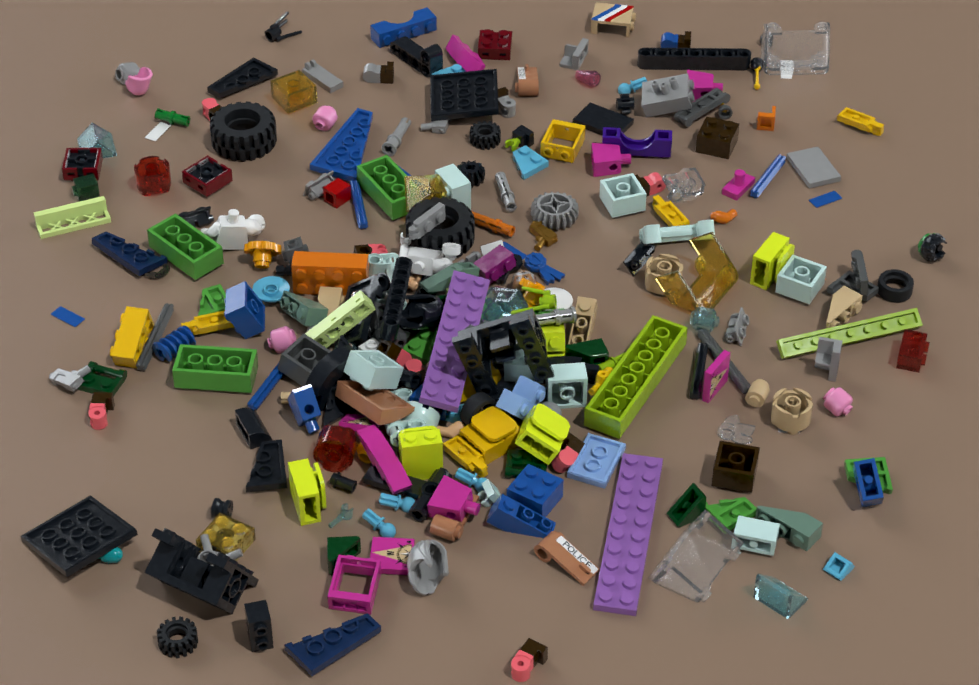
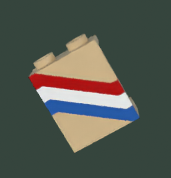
M596 2L591 20V34L598 33L599 24L626 26V37H629L630 31L634 30V22L636 21V13L633 12L634 6Z

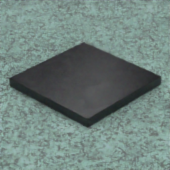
M497 69L430 75L431 121L499 115Z
M90 495L21 536L23 543L68 577L138 534L136 528Z

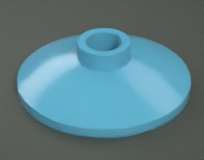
M268 276L256 281L252 290L261 301L276 302L280 301L283 291L290 292V285L281 277Z

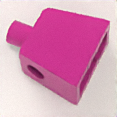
M687 70L690 80L693 79L694 90H692L694 101L715 88L723 91V83H713V74Z
M592 143L591 161L593 177L620 174L621 164H631V154H621L619 145Z
M445 475L427 504L430 518H434L436 514L459 522L463 521L467 513L477 516L481 506L479 503L473 502L471 488Z

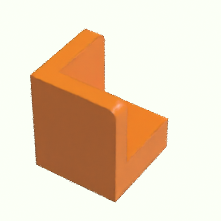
M772 106V113L758 112L757 130L774 131L776 106Z

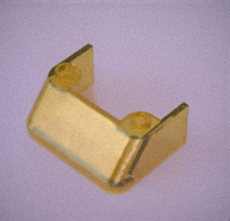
M713 232L690 239L699 255L695 259L694 265L699 276L690 287L679 270L655 278L671 304L695 314L696 310L701 308L698 315L700 313L704 315L709 314L738 280L736 268ZM702 308H708V310L704 312Z

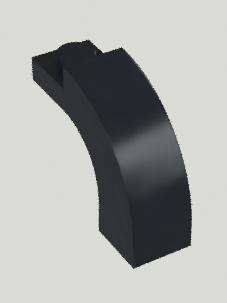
M350 345L339 347L324 356L314 367L306 381L305 386L312 385L320 411L325 410L328 396L334 383L346 375L343 371L351 350H355Z

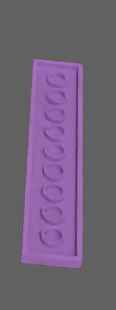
M453 271L419 403L458 413L467 372L452 343V337L458 336V331L465 329L470 324L473 326L479 325L490 283L489 279Z
M623 453L593 604V610L630 616H636L663 458Z

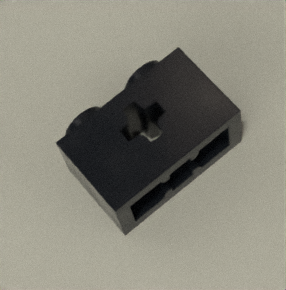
M266 600L244 604L247 633L252 652L274 648L271 618Z

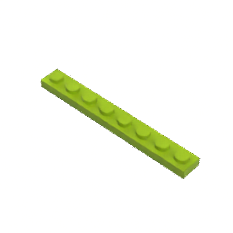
M913 308L778 339L776 343L781 359H787L817 352L819 337L842 340L843 346L920 328L923 324L918 309Z

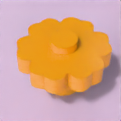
M251 241L244 244V253L253 256L255 268L267 269L269 264H271L272 257L281 255L282 247L275 242Z
M523 277L519 282V285L522 287L545 289V286L537 281L534 284ZM525 291L521 297V304L527 308L539 306V298L543 297V295Z

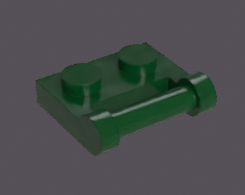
M90 361L88 366L91 372L82 377L84 382L77 390L91 394L93 392L113 393L114 397L126 380L127 371L98 365L97 362ZM97 372V373H100V374L112 376V377H115V379L108 378V377H104V376H100V375H96L95 373Z
M508 449L505 478L517 477L528 464L547 472V464L526 450Z

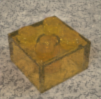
M300 70L270 80L272 98L287 113L295 112L317 103L316 85Z

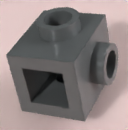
M301 236L283 242L285 250L282 251L284 261H288L289 265L292 264L294 251L309 252L308 246L303 244Z

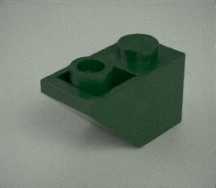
M602 338L565 345V356L582 357V362L598 365L609 360V352Z

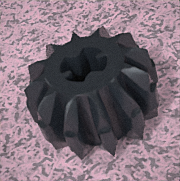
M468 160V162H461L460 165H457V168L471 182L472 188L473 186H479L480 183H484L485 170L482 163H476V160L473 162Z

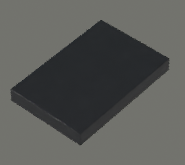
M590 102L573 118V123L585 125V129L603 135V127L621 128L624 134L634 124V119Z

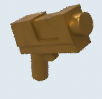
M533 221L531 223L529 232L538 241L534 246L536 251H540L544 245L549 247L558 241L557 234L542 225V221Z

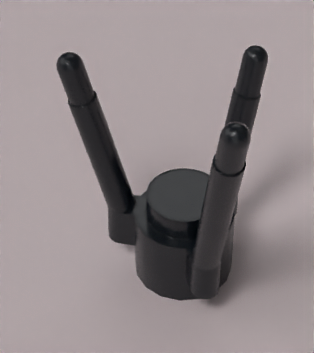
M288 11L265 31V36L270 42L274 40L279 42L282 39L302 33L300 30L280 35L282 34L280 27L288 22L287 19L282 21L289 14Z

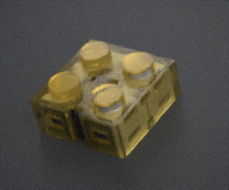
M219 513L198 536L196 546L201 548L200 553L204 551L200 536L208 534L213 551L227 554L241 549L244 553L256 540L255 528Z

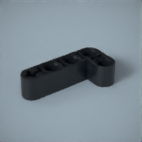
M406 36L390 43V49L395 56L426 77H430L432 73L443 69V52L438 44H433L424 49Z

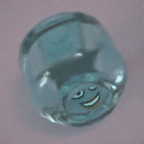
M698 307L691 312L690 324L696 331L705 328L710 333L715 327H718L719 316H717L716 311L712 308Z

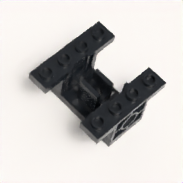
M533 308L458 331V336L452 337V343L476 393L484 392L489 396L498 394V387L492 377L491 358L496 357L497 364L516 359L515 351L521 349L524 351L525 365L529 366L535 382L554 377V370L547 356L546 338Z
M155 528L151 535L160 542L144 573L230 614H233L246 585L249 584L256 587L259 579L252 576L253 571L223 553L218 552L215 555L209 552L206 561L209 563L197 559L201 548L193 545V543L169 529L164 528L161 531Z

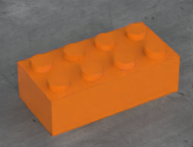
M294 251L291 264L293 293L318 295L320 286L343 288V295H346L349 285L369 277L368 254Z

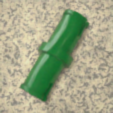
M157 108L155 112V119L168 121L169 124L175 123L186 127L190 124V116L177 114L176 111L169 112Z

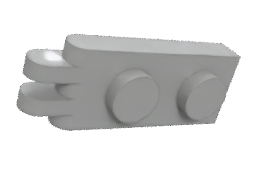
M439 202L414 220L413 225L409 227V239H419L442 223L446 217L445 205Z

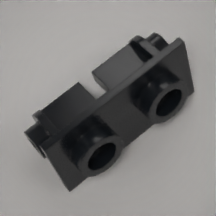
M210 206L199 207L194 211L182 212L178 215L195 228L194 222H197L198 226L201 227L209 225L214 221L213 215H210Z
M640 242L623 261L633 276L652 257L651 254L655 252V246L653 244L644 245Z

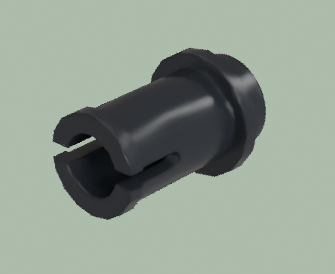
M340 472L333 473L330 478V484L333 488L339 487L353 493L357 487L356 480L344 477Z

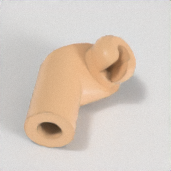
M419 274L410 276L408 289L416 290L418 282L421 281L423 276Z
M456 421L448 427L437 426V429H440L441 436L453 438L459 435V430L465 427V424L461 421Z

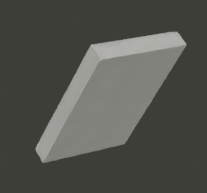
M819 147L787 153V160L808 188L841 181V175Z

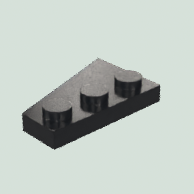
M282 439L261 442L256 456V463L251 470V477L246 485V493L287 488Z

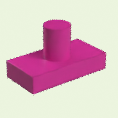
M736 170L734 178L722 188V195L737 201L755 183V177L746 174L744 170Z

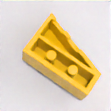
M126 306L125 312L120 317L121 325L116 330V341L110 349V357H112L115 365L136 368L137 360L144 344L148 340L149 333L154 327V323L149 309Z

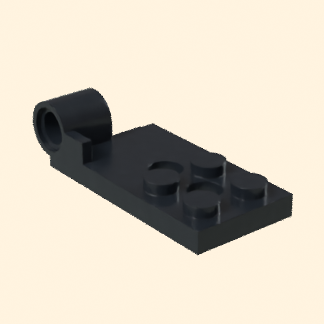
M380 272L349 285L345 302L361 290L374 304L375 298H382L383 292L390 288L389 277L385 273ZM372 313L343 335L348 343L356 346L366 342ZM339 339L336 340L334 349H337Z

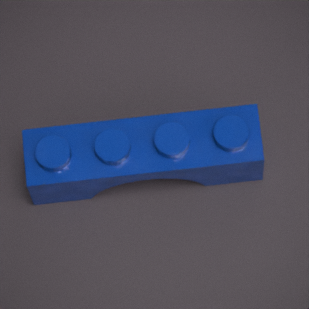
M426 7L414 11L412 19L405 23L396 24L381 21L370 25L371 39L379 48H382L403 36L410 39L436 31L437 17Z

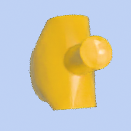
M606 367L597 372L595 385L588 390L591 396L596 394L613 368Z

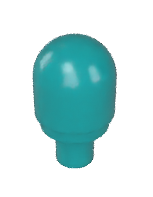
M116 547L98 559L105 563H117L122 559L123 552L119 547Z

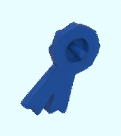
M532 252L526 255L524 260L525 268L530 272H538L546 285L553 284L555 280L560 282L565 277L564 273L546 265V258L541 253Z

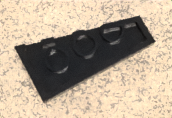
M253 57L208 86V93L219 99L278 75V69Z

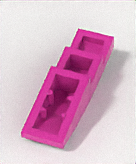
M452 35L445 48L452 58L466 72L484 70L485 64L479 55L471 51L467 44L462 43L458 36Z
M373 424L357 430L356 433L373 467L376 466L382 480L386 481L392 495L410 489L412 483L378 427Z

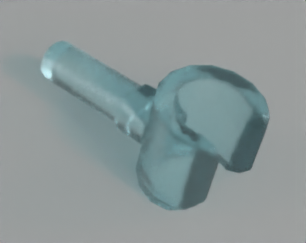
M343 504L341 506V513L328 526L332 528L343 519L350 520L353 516L354 508L348 510V504Z

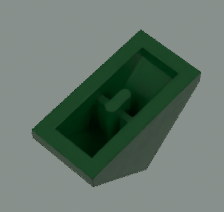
M692 483L670 508L667 515L677 527H682L704 518L706 507L705 494L695 483Z
M327 537L329 575L332 576L334 573L338 555H352L356 557L361 553L360 537Z

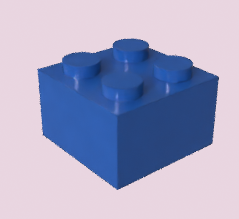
M244 281L226 289L224 316L227 321L234 325L236 332L241 334L244 339H247L265 331V305L247 282Z
M528 464L507 488V496L546 517L563 497L564 479Z

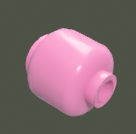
M331 106L319 107L312 117L315 127L323 131L330 130L337 121L335 109Z
M287 326L272 330L270 338H267L270 349H274L278 354L283 353L297 340L294 330Z
M841 387L831 388L823 397L825 400L824 407L836 417L842 414L846 416L853 408L851 406L853 402L852 396Z

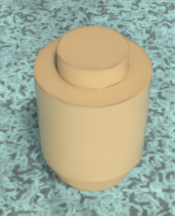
M757 379L752 382L745 396L746 402L752 407L763 406L770 391L769 384L763 379Z

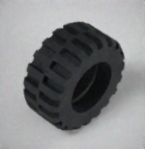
M246 101V103L236 102V104H227L226 107L223 106L219 111H216L210 120L212 147L220 156L222 155L226 159L230 158L232 161L241 160V162L246 160L252 161L258 157H264L276 145L275 117L267 107L261 106L259 103Z
M432 197L430 200L427 198L421 203H416L408 211L405 218L406 238L409 237V227L413 225V221L440 202L445 205L446 217L442 223L438 224L421 238L411 240V244L408 245L409 247L442 251L444 243H456L461 245V253L456 256L457 258L470 250L475 240L474 214L468 206L461 201L458 202L456 199H448L447 197Z

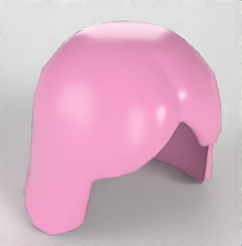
M142 67L137 75H129L125 81L128 91L134 95L145 94L153 76L152 71L149 68Z

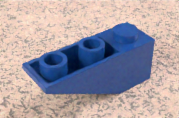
M501 494L491 506L486 522L502 531L545 538L551 531H554L556 522L504 494Z

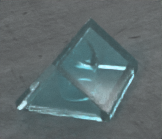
M93 122L77 138L79 148H102L103 158L117 156L112 134Z
M759 573L756 576L753 598L787 619L808 600L806 596L773 576Z

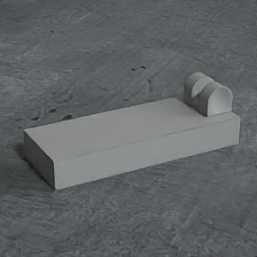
M314 59L306 62L305 67L302 68L303 75L330 94L343 88V81L318 65Z

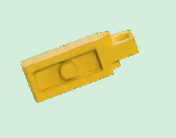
M848 107L844 108L837 115V121L866 132H871L873 135L881 136L884 132V124L877 122L875 117Z
M659 195L652 197L654 211L669 227L690 224V221L671 201L665 202Z
M224 311L195 316L193 320L181 323V326H187L193 335L234 327L230 321L226 320Z
M456 435L443 443V450L469 472L474 471L480 478L488 475V466L485 464L483 455L462 437Z

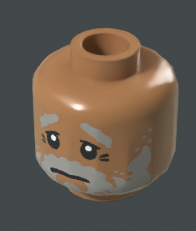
M521 270L512 277V289L518 297H522L525 293V290H522V286L519 285L522 277L534 284L536 282L535 275L527 270Z

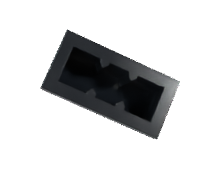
M240 408L235 410L236 425L250 449L260 447L262 441L272 440L254 409Z

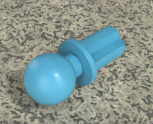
M642 77L635 81L630 80L631 84L622 83L618 87V93L620 95L630 94L631 90L636 92V90L642 88V82H646L647 79Z
M462 468L457 469L455 478L467 483L469 488L471 485H474L477 492L484 490L481 483L486 481L487 478H476L477 473L472 474Z
M381 493L379 496L380 505L392 507L395 511L400 507L406 513H409L415 502L412 497L401 499L400 494L394 496Z
M369 508L365 510L362 517L374 527V531L379 529L381 537L393 538L395 536V526L391 523H384L385 517L380 518Z

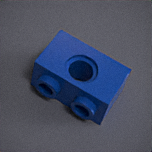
M875 458L855 461L853 472L861 506L868 507L882 504L884 496Z

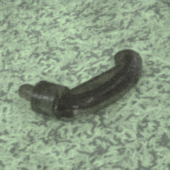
M165 263L163 264V269L159 272L145 273V276L150 279L162 278L170 271V265Z

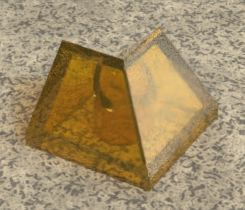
M439 174L404 176L406 212L424 199L428 198L430 200L432 197L442 198L447 194Z

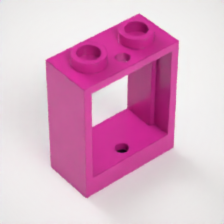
M338 555L327 596L329 609L362 614L368 613L371 615L382 573L381 560L354 557L352 555ZM344 572L373 576L368 595L339 591Z

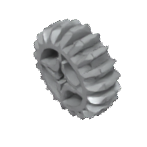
M552 191L551 193L544 192V195L540 194L538 198H534L531 205V218L533 221H542V225L551 230L556 229L558 231L560 228L565 230L566 227H571L572 224H575L579 215L576 199L572 198L571 195L566 196V193L561 194L559 191L557 193Z

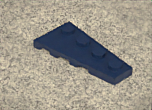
M367 613L343 622L340 627L324 629L323 633L319 635L303 637L302 641L295 644L292 642L284 644L285 651L313 676L381 632V625Z

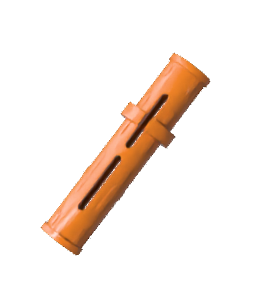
M472 211L475 224L489 228L494 233L499 232L509 237L514 235L515 226L503 223L500 219L495 220Z

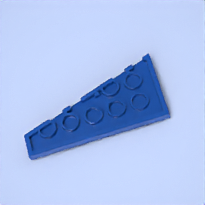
M357 108L310 163V170L319 173H329L333 170L332 176L347 181L357 180L356 166L362 164L373 112Z

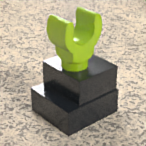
M520 125L512 131V139L505 141V148L511 146V152H514L518 146L520 148L525 145L528 147L534 144V132Z

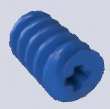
M183 325L178 327L177 330L172 331L171 334H167L165 338L154 342L152 348L160 361L166 359L170 362L172 361V356L176 358L180 344L196 345V340L191 330Z

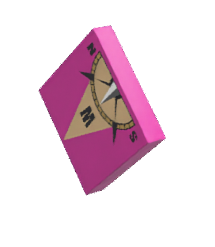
M722 351L705 371L702 401L709 403L728 381L731 352Z
M348 413L339 421L338 429L356 432L375 424L381 431L384 425H378L365 415Z
M373 537L370 558L381 560V574L408 575L407 559L410 550L415 545V539Z

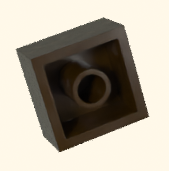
M706 116L697 134L696 152L729 159L738 141L740 123Z
M719 441L711 486L752 493L760 447Z

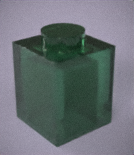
M94 174L73 178L74 186H71L73 196H77L79 202L100 197L98 183Z

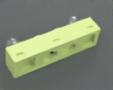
M361 290L354 291L349 300L317 325L309 326L305 334L327 348L376 309L372 300Z

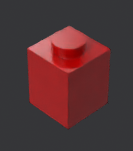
M340 178L323 187L324 202L337 209L351 200V185Z

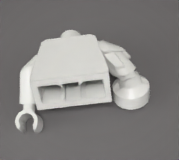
M230 209L228 215L219 216L217 222H214L209 229L203 228L200 231L221 245L222 250H244V244L248 243V235H259L265 228V220L259 214L251 215L248 219H245L243 215H239L238 210Z
M403 232L400 235V243L402 245L400 246L399 257H407L412 260V274L432 276L452 265V261L461 253V245L456 243H444L442 251L409 247L411 239L409 237L404 238Z

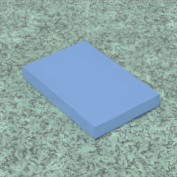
M588 433L584 440L583 448L567 472V478L605 489L626 449V444Z

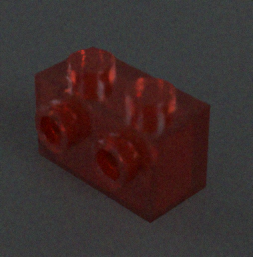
M904 329L896 368L920 372L921 365L925 366L927 354L924 353H928L930 342L926 341V333Z

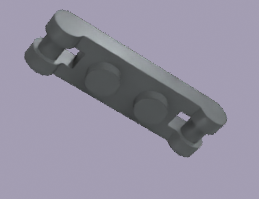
M715 88L692 102V109L676 112L674 119L689 127L694 120L718 105L728 103L731 96Z

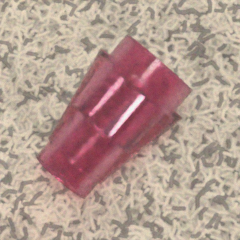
M578 70L575 78L594 87L599 85L601 75L597 71Z

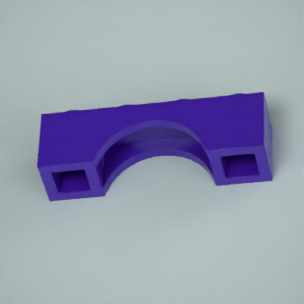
M603 127L602 143L619 145L621 154L643 157H671L672 130H654L649 137L642 140H634L625 136L621 128Z

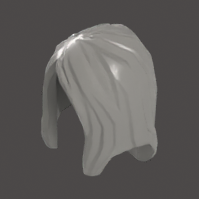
M421 540L409 552L407 559L408 578L417 593L422 595L434 593L439 582L449 574L447 551L436 540Z

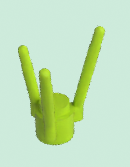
M523 286L522 290L543 295V297L539 298L540 306L513 310L511 314L532 308L534 312L556 309V295L551 294L550 290Z

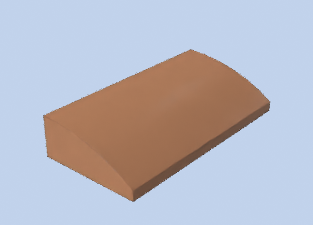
M353 380L337 381L335 396L378 425L398 421L411 414L415 409L414 406L387 389L368 391L362 387V384Z

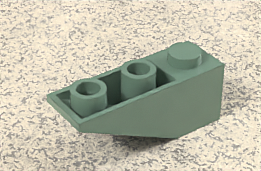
M472 262L453 263L420 282L419 286L430 294H435L437 291L446 292V288L450 286L454 270L479 277L480 268Z
M283 291L280 299V309L304 326H315L327 317L329 309L313 300L288 291Z
M757 506L755 519L779 523L778 536L788 540L795 546L808 551L821 538L823 523L812 516L802 512Z

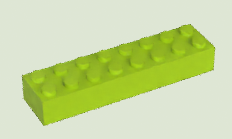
M652 315L585 407L584 426L620 439L685 347L688 327Z

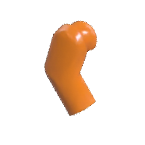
M734 209L729 210L727 213L715 211L711 213L710 218L714 222L726 224L737 216V211Z

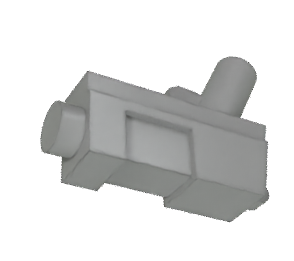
M452 119L421 124V131L432 130V133L445 134L449 121Z
M88 365L79 371L73 370L72 372L58 368L54 373H50L49 379L53 385H61L65 389L74 392L84 382L82 377L90 373L91 369Z

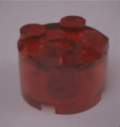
M148 156L140 159V163L134 165L136 187L142 192V195L150 196L152 194L169 192L172 182L170 165L166 159L161 160L158 156Z
M338 425L324 426L319 433L313 451L314 460L323 465V469L330 472H342L345 468L350 467L358 445L354 430Z

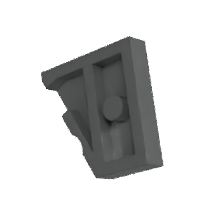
M850 270L827 286V293L834 294L843 286L860 294L859 288L855 286L853 272ZM868 281V295L862 296V301L867 302L878 294L879 287Z

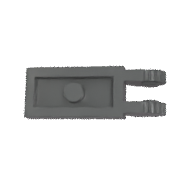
M854 250L851 252V267L855 277V286L859 288L861 295H868V277L862 251Z

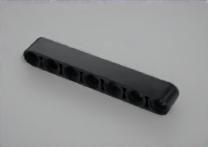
M641 48L638 50L637 66L644 70L744 71L750 68L752 53L744 48Z
M398 257L395 262L380 330V337L385 341H395L397 339L413 263L407 257Z

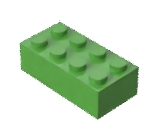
M388 155L356 166L359 185L392 220L407 215L408 211L416 203L423 201V191Z
M176 213L147 229L149 247L160 255L166 256L168 261L194 280L224 264L222 246Z
M180 344L172 370L174 388L252 393L258 370L257 349Z

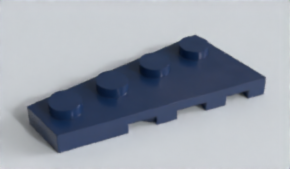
M109 232L92 237V244L138 276L167 264L166 256H156L155 252L149 249L144 251L139 248V245L125 243V239Z

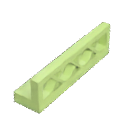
M104 196L33 212L36 228L41 239L111 223V217L107 211ZM105 215L104 218H96L97 216ZM80 220H87L86 222H83V223H80V222H79ZM68 224L69 226L62 227L61 225ZM47 228H50V229H51V230L45 231V232L42 231L43 229H47Z

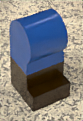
M685 31V35H674L670 32L664 33L661 36V48H690L691 31Z

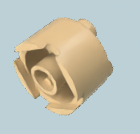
M659 254V257L656 258L654 256L650 257L646 262V290L667 297L674 296L675 292L682 286L683 264L679 262L676 256L670 254Z
M783 388L777 391L773 398L771 423L779 429L787 431L790 435H796L799 431L806 429L811 422L813 408L810 394L799 388H793V390Z

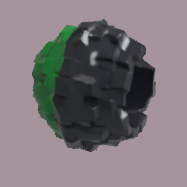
M928 233L920 239L918 252L927 261H937L945 255L941 243L947 244V242L939 233Z

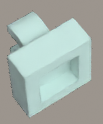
M489 479L481 483L484 490L477 494L483 500L481 504L485 508L495 503L501 496L498 488Z

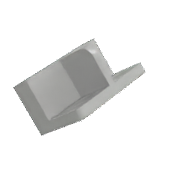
M582 38L578 46L566 44L560 67L578 70L588 54L589 39Z
M819 337L815 368L830 370L828 381L836 382L842 340Z

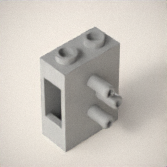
M688 73L642 82L641 106L646 117L692 109L694 82L693 79L690 80Z

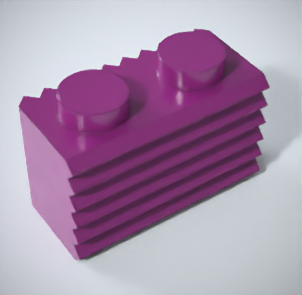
M501 244L473 263L480 268L479 277L490 280L489 285L513 269V267H516L514 254L501 246Z

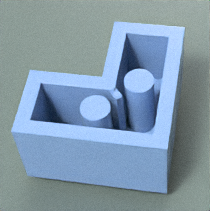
M520 375L512 392L504 388L496 407L523 420L534 405L536 406L544 400L547 388Z

